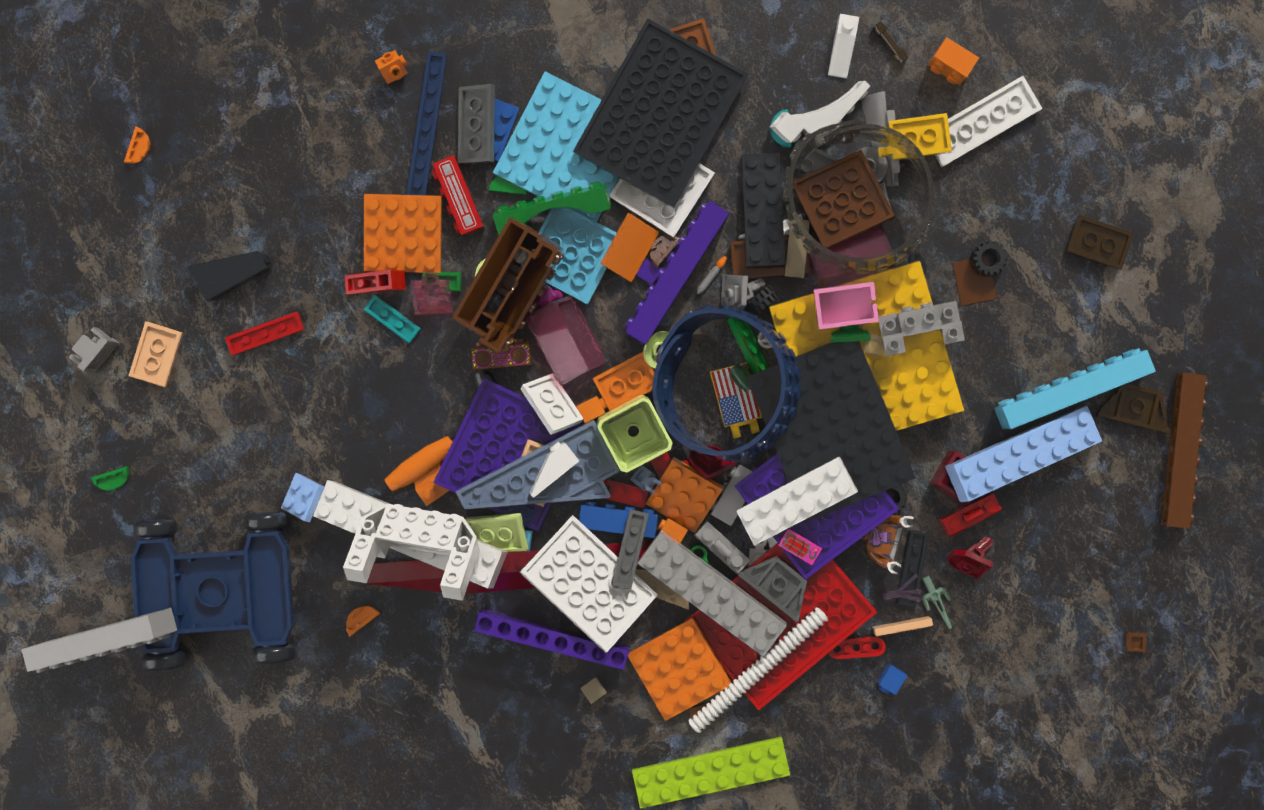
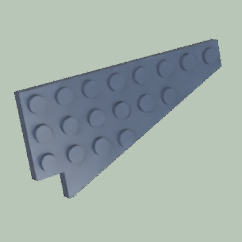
M592 420L455 492L464 509L609 498L611 495L603 480L620 471L595 421ZM556 442H565L579 462L533 498L529 492L547 454L551 451L549 448Z

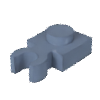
M643 465L638 468L630 479L641 489L647 490L652 494H655L653 490L655 484L661 486V482L655 478L656 475Z

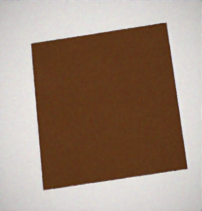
M983 256L982 262L990 267L988 256ZM972 259L953 263L962 306L997 298L993 277L978 274V271H975L973 269L974 266L971 265Z

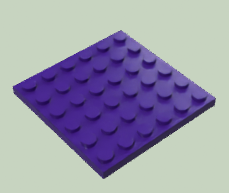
M483 378L433 483L456 493V490L520 458L527 439L545 445L582 425L577 424L551 435L527 398ZM552 502L545 503L544 507L537 504L486 508L501 515L521 513L523 525L538 531Z
M776 454L734 487L747 504H750L788 484L789 481L779 456ZM883 491L808 522L803 520L791 526L789 529L822 548L813 565L784 548L782 550L806 580L898 511L899 508L888 493ZM787 529L773 536L778 544Z

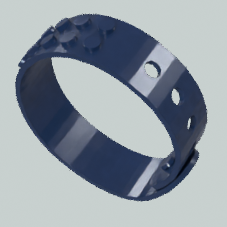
M704 306L701 310L687 312L673 326L656 356L657 365L654 371L652 391L657 414L663 425L675 439L697 452L722 457L723 461H740V458L748 457V459L757 457L759 452L773 447L775 441L786 433L788 425L797 413L798 400L801 397L799 380L801 373L795 361L796 355L786 343L787 339L782 333L774 331L772 329L774 326L769 322L757 318L758 316L728 306H722L721 309L714 308V306ZM723 318L744 320L757 328L772 345L778 358L781 372L780 399L772 419L764 430L751 442L729 451H717L696 440L681 423L673 399L675 375L681 361L689 350L693 333L702 325L712 320Z

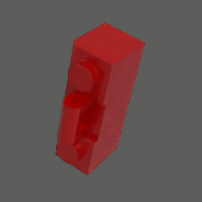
M989 492L971 501L969 504H965L938 518L946 535L951 537L996 514L1002 508L994 493Z

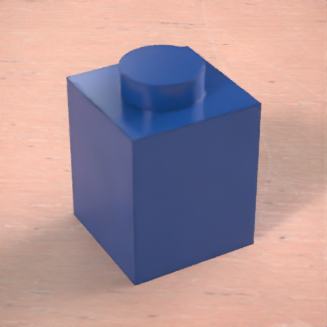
M888 663L877 680V683L880 685L879 689L888 695L890 692L896 695L908 675Z

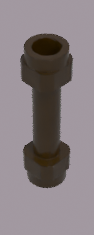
M881 21L872 28L876 36L880 35L895 55L894 59L899 65L909 58L904 50L901 51L886 32L887 27Z

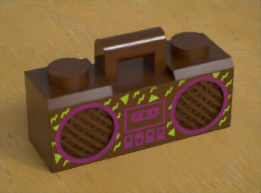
M515 339L510 349L500 353L481 342L475 343L476 347H471L473 370L475 371L532 365L530 342H525V339Z

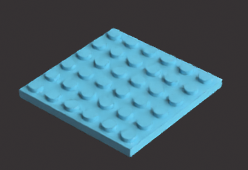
M544 72L493 174L538 197H551L553 193L563 191V193L570 192V189L578 186L586 188L594 182L606 183L608 194L610 195L619 178L573 153L601 99ZM571 208L595 222L598 221L602 213L601 211L590 214L580 209Z

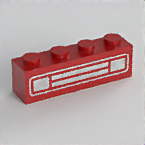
M453 155L433 163L434 169L431 170L436 181H440L442 187H439L442 198H447L449 204L446 205L450 216L454 215L456 222L453 225L457 234L461 233L465 237L484 229L455 156Z

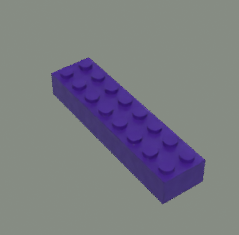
M710 200L707 204H702L697 214L699 218L697 221L692 220L687 228L688 235L686 237L682 236L676 248L678 250L676 254L674 252L670 254L666 261V264H668L667 268L660 270L656 277L658 282L655 286L651 284L646 292V301L639 303L635 310L637 315L634 319L630 317L626 323L627 335L644 346L646 345L650 336L655 332L727 219L729 212Z

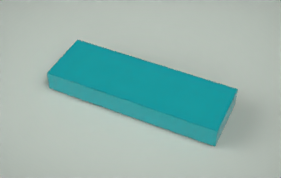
M374 295L363 309L409 344H411L421 330L420 327L377 295Z

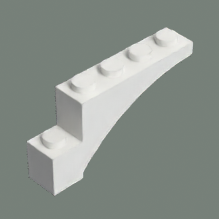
M858 81L842 97L814 111L794 115L782 112L771 124L770 128L787 143L797 141L801 136V131L814 144L824 143L830 137L829 133L833 128L836 129L841 125V119L854 110V104L867 95L868 92L866 90L870 85L866 81Z

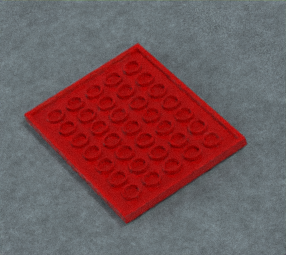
M778 543L748 567L750 568L774 556H778L802 575L782 548L778 546ZM833 559L807 578L798 622L794 621L740 576L732 580L733 583L786 621V628L773 643L772 648H774L775 643H779L780 639H784V635L787 636L789 631L792 632L793 627L796 628L798 623L801 624L802 619L805 620L807 615L810 616V612H815L816 607L820 608L828 617V621H824L823 626H818L819 629H815L813 634L810 633V637H806L804 642L801 641V645H797L795 650L792 649V653H788L786 658L783 657L782 662L779 661L777 666H773L774 669H769L768 674L765 673L763 678L760 677L759 682L756 681L754 686L751 685V689H747L745 695L760 710L877 613V610ZM697 609L686 619L694 617L723 669L732 680L738 679L739 675H743V671H747L748 667H752L751 664H755L757 659H761L760 656L762 655L700 609Z

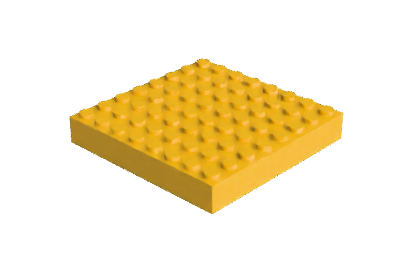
M920 261L837 285L874 282L876 300H871V303L877 304L878 316L901 312V308L912 306L913 309L921 308L920 304L932 302ZM814 293L769 306L776 332L784 335L787 339V345L794 351L796 357L831 343V333L840 329V327L818 329ZM878 322L856 324L859 325L860 329L869 331L870 341L859 342L896 431L964 411L940 329L904 336L906 352L886 356Z

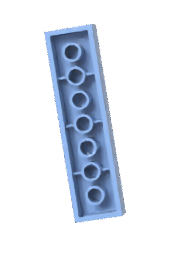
M1082 406L945 466L959 501L968 502L1102 442V439L1088 406Z

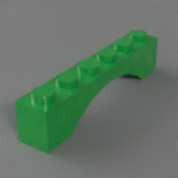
M594 182L586 188L578 186L570 189V192H555L551 197L539 196L531 202L526 203L523 200L511 207L503 205L496 208L497 210L492 216L499 235L509 217L525 224L531 217L551 208L571 207L593 214L609 210L612 204L606 183Z

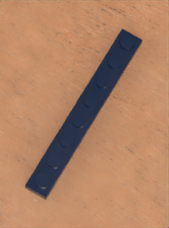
M428 51L406 195H427L448 57L445 53Z

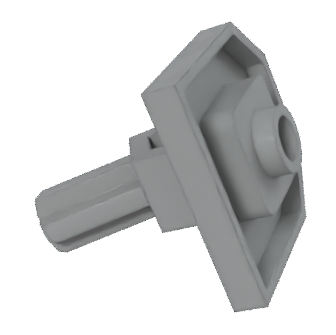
M723 274L721 304L722 306L743 311L746 301L754 297L753 293L765 288L766 283L762 278L748 283V276Z

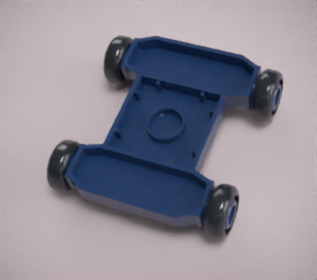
M284 512L247 514L244 518V526L247 530L253 532L247 533L244 550L177 554L172 537H170V535H174L178 530L175 519L142 520L134 524V535L142 538L136 540V547L131 556L134 617L171 608L177 631L170 633L171 637L141 646L143 653H146L142 657V666L145 670L163 671L184 666L186 655L184 651L178 650L182 633L249 629L254 646H256L252 652L254 662L274 664L294 659L295 646L288 643L294 626L290 547L282 535V530H280V528H284L287 525V516Z

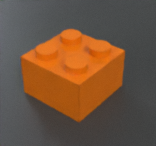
M946 37L929 61L928 66L931 67L930 70L938 75L941 73L947 77L946 80L951 84L960 85L968 77L979 57Z

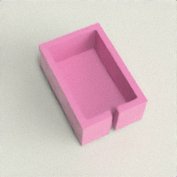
M874 282L813 289L818 329L879 322L877 304L871 303V300H876Z

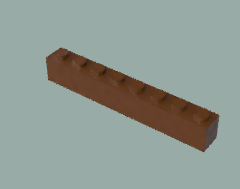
M1177 373L1161 525L1190 529V525L1194 521L1192 506L1195 505L1196 501L1194 487L1198 482L1196 468L1200 463L1198 449L1202 444L1200 430L1204 425L1202 411L1206 406V400L1204 399V392L1208 387L1206 375Z

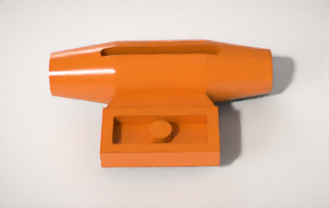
M446 436L425 446L394 469L384 479L391 491L394 492L414 482L416 492L426 506L450 491L433 483L441 463L444 461L453 442L450 437Z

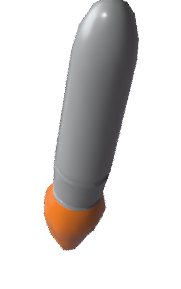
M726 256L716 262V265L697 289L698 295L707 289L720 269L725 266Z

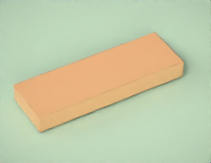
M927 616L874 626L872 629L874 635L882 636L930 627L933 625L932 618Z

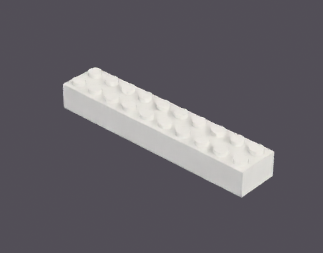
M327 480L313 516L356 534L363 516L389 503L338 482ZM477 540L480 550L476 574H471L469 581L485 588H494L507 551ZM392 545L389 547L444 571L450 557L448 555Z

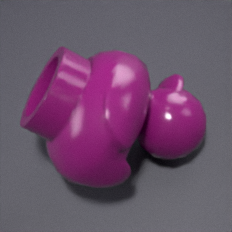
M545 284L544 286L547 289L541 298L537 297L535 304L539 305V307H547L552 302H560L563 299V293L558 289L553 290L549 285Z

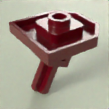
M706 445L714 450L723 451L718 446ZM695 450L690 451L689 465L707 480L712 479L717 483V476L735 467L737 461H723L722 457L703 454Z
M985 536L969 550L954 549L948 555L946 561L952 568L979 579L992 568L994 563L984 558L985 552L993 545L992 539Z

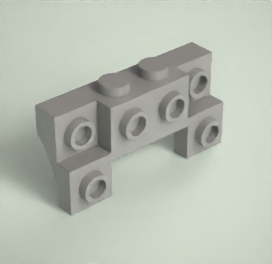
M951 301L936 305L928 302L920 304L921 308L913 309L912 306L901 308V312L878 316L885 355L890 356L906 352L904 336L938 329L942 331L944 344L964 341L965 338L957 302Z

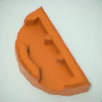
M136 126L124 163L127 164L141 162L150 152L151 143L149 136L144 130Z
M360 606L354 609L348 615L346 622V631L349 637L381 612L371 606Z

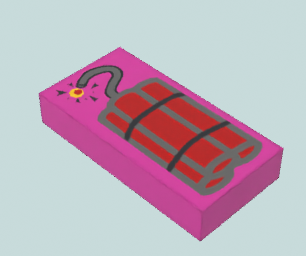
M789 528L778 546L813 565L822 550L820 546Z

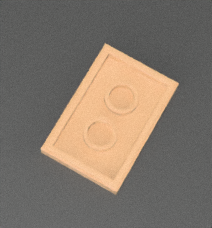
M145 321L129 376L167 387L184 333Z

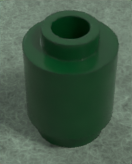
M736 364L730 369L731 374L729 376L740 390L743 389L744 392H747L751 388L746 377L753 374L745 364Z

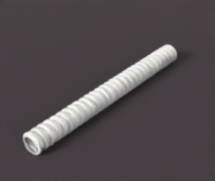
M817 607L815 612H810V616L807 615L805 620H801V624L798 623L796 628H792V632L789 631L787 636H783V640L780 639L778 644L775 643L774 648L771 647L764 657L760 656L761 659H757L755 664H751V668L748 667L747 671L742 672V676L739 675L738 679H734V683H730L729 687L724 689V692L721 691L720 695L715 696L716 699H712L711 703L706 704L707 707H703L702 711L699 710L697 712L698 715H693V719H689L690 726L697 733H701V729H705L706 725L711 724L710 721H714L715 717L720 716L719 713H724V709L727 710L729 705L732 706L733 701L736 702L738 697H742V693L745 694L747 689H751V685L754 686L756 681H760V677L763 678L765 673L768 674L769 669H774L773 666H777L779 661L782 662V658H786L788 653L791 654V650H795L797 645L800 646L801 641L804 642L806 637L809 638L810 633L813 634L815 629L818 630V626H823V622L828 621V617Z

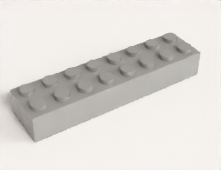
M662 529L637 563L763 657L787 626L785 620Z
M168 608L49 640L21 650L27 672L36 670V673H40L51 668L62 667L64 664L71 665L82 660L86 661L97 656L101 657L112 652L116 653L127 648H135L146 643L157 642L171 637L170 633L177 631L172 609Z

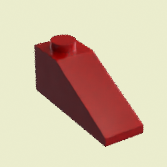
M390 269L345 275L346 295L406 290L405 271Z

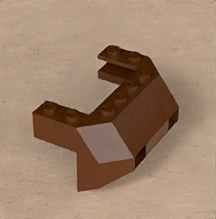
M509 217L452 318L483 336L480 337L479 342L500 353L510 349L515 340L514 336L518 330L522 331L527 323L525 320L528 313L532 314L535 310L537 297L541 298L547 288L544 285L547 280L551 281L556 273L554 268L564 256L562 254L563 248L526 224ZM522 250L529 253V257L521 268V264L516 261ZM499 295L504 300L497 312L494 313L489 308L495 297Z

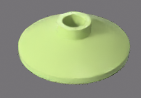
M659 331L654 333L644 346V359L653 368H656V356L668 332Z

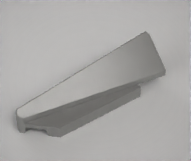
M884 91L867 95L861 99L872 146L876 149L888 146L887 137L876 138V129L889 127V121L895 120V110L886 111ZM893 155L887 156L888 169L881 182L885 183V187L899 186V160L893 161Z

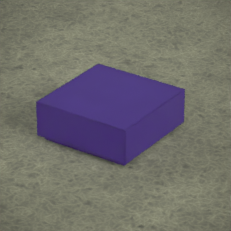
M645 259L636 276L653 285L662 268H656L651 261Z

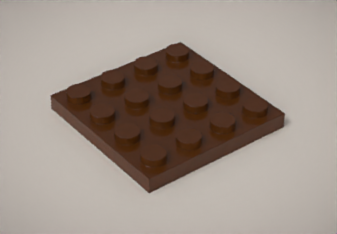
M862 149L791 182L824 251L895 218V214Z

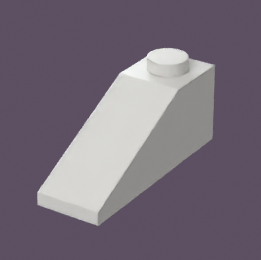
M845 14L839 15L828 76L847 79L859 17Z
M556 442L549 448L551 451L547 454L529 492L533 498L579 462L565 442Z

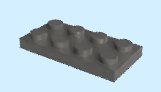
M493 84L459 87L458 164L494 162L495 85Z

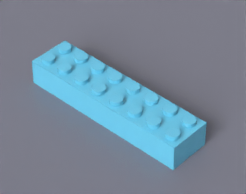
M1140 348L1122 353L1123 357L1120 355L1106 359V364L1097 363L1087 367L1088 371L1079 370L1069 374L1070 378L1061 377L1051 381L1052 385L1044 384L1034 388L1035 392L1033 393L1026 391L1016 395L1017 399L1015 400L1012 398L998 402L999 406L994 409L1002 429H1013L1156 372L1148 351H1140Z

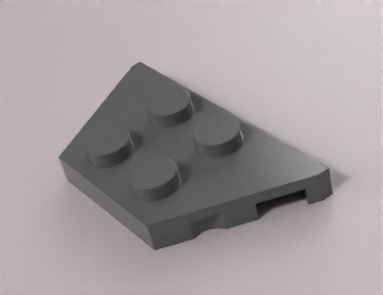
M774 556L738 574V576L779 609L798 622L807 579L805 580L802 575L778 556Z

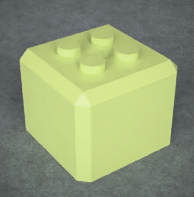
M639 395L598 417L597 427L620 471L629 472L671 450L672 441L648 396ZM630 426L638 427L639 432L636 436L628 434Z

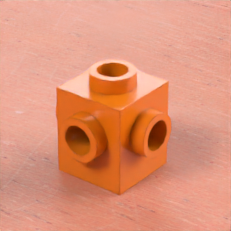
M396 50L387 52L381 58L375 60L387 84L400 80L404 75L408 74L405 69L407 63L403 55L398 56Z

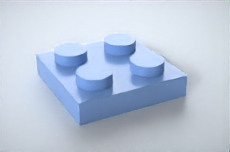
M295 473L281 508L303 521L310 522L325 487L301 474Z

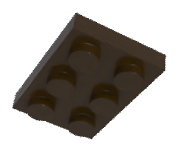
M1078 215L1065 252L1121 270L1134 233Z

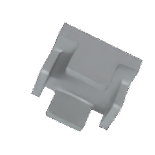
M93 327L91 331L99 338L93 337L91 340L86 335H82L72 347V350L79 356L71 354L69 358L82 371L96 373L118 346L119 342L109 337L99 328Z

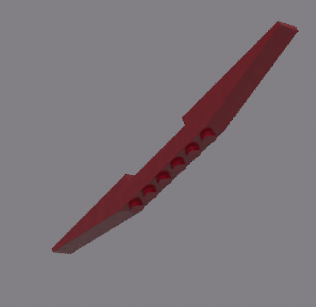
M654 539L643 540L639 559ZM622 542L603 543L619 558ZM541 549L508 552L494 588H485L469 581L465 594L536 588L520 572ZM418 559L380 562L373 564L368 581L363 584L442 592L440 584L445 571Z

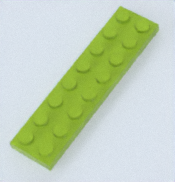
M782 737L632 769L640 808L790 776Z

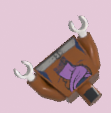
M891 515L860 538L865 540L864 548L867 549V555L875 564L888 569L893 574H898L893 570L895 565L901 567V564L895 562L904 527H913L907 524V519H914L912 516Z

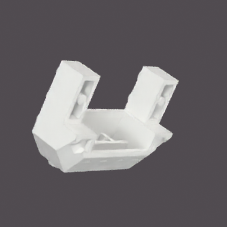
M386 504L362 517L343 566L347 580L367 583L376 557L386 558L390 545L450 556L440 584L443 597L463 601L471 574L477 573L480 554L477 537L463 517L457 514H443L439 511H426L417 507H403L399 504Z

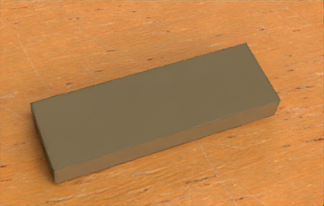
M790 219L784 277L804 279L809 220Z

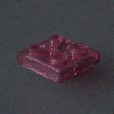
M430 273L424 275L421 281H411L410 287L415 315L453 314L450 280H439L438 275Z

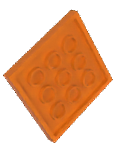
M364 194V271L391 269L403 270L405 272L441 273L442 196Z
M694 617L637 647L628 654V658L665 721L724 690L731 683Z

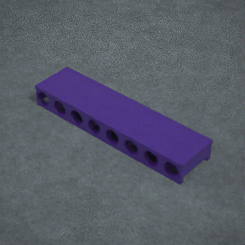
M481 608L478 612L475 632L622 670L625 668L627 656L630 652V646L615 643L605 653L585 634Z

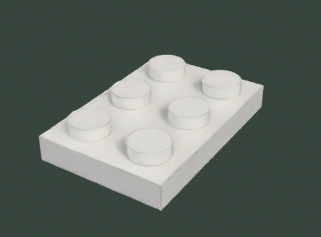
M554 374L523 384L520 388L551 435L583 421V417Z

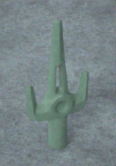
M926 576L922 580L928 593L923 595L922 601L927 611H929L928 601L931 600L947 627L951 629L952 626L943 606L941 595L944 594L948 601L951 598L945 587L935 589L930 577ZM936 601H939L943 611L940 610Z

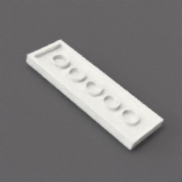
M1024 76L948 119L952 153L935 155L941 167L1042 109Z
M837 457L736 512L755 546L857 493L858 490L841 458Z

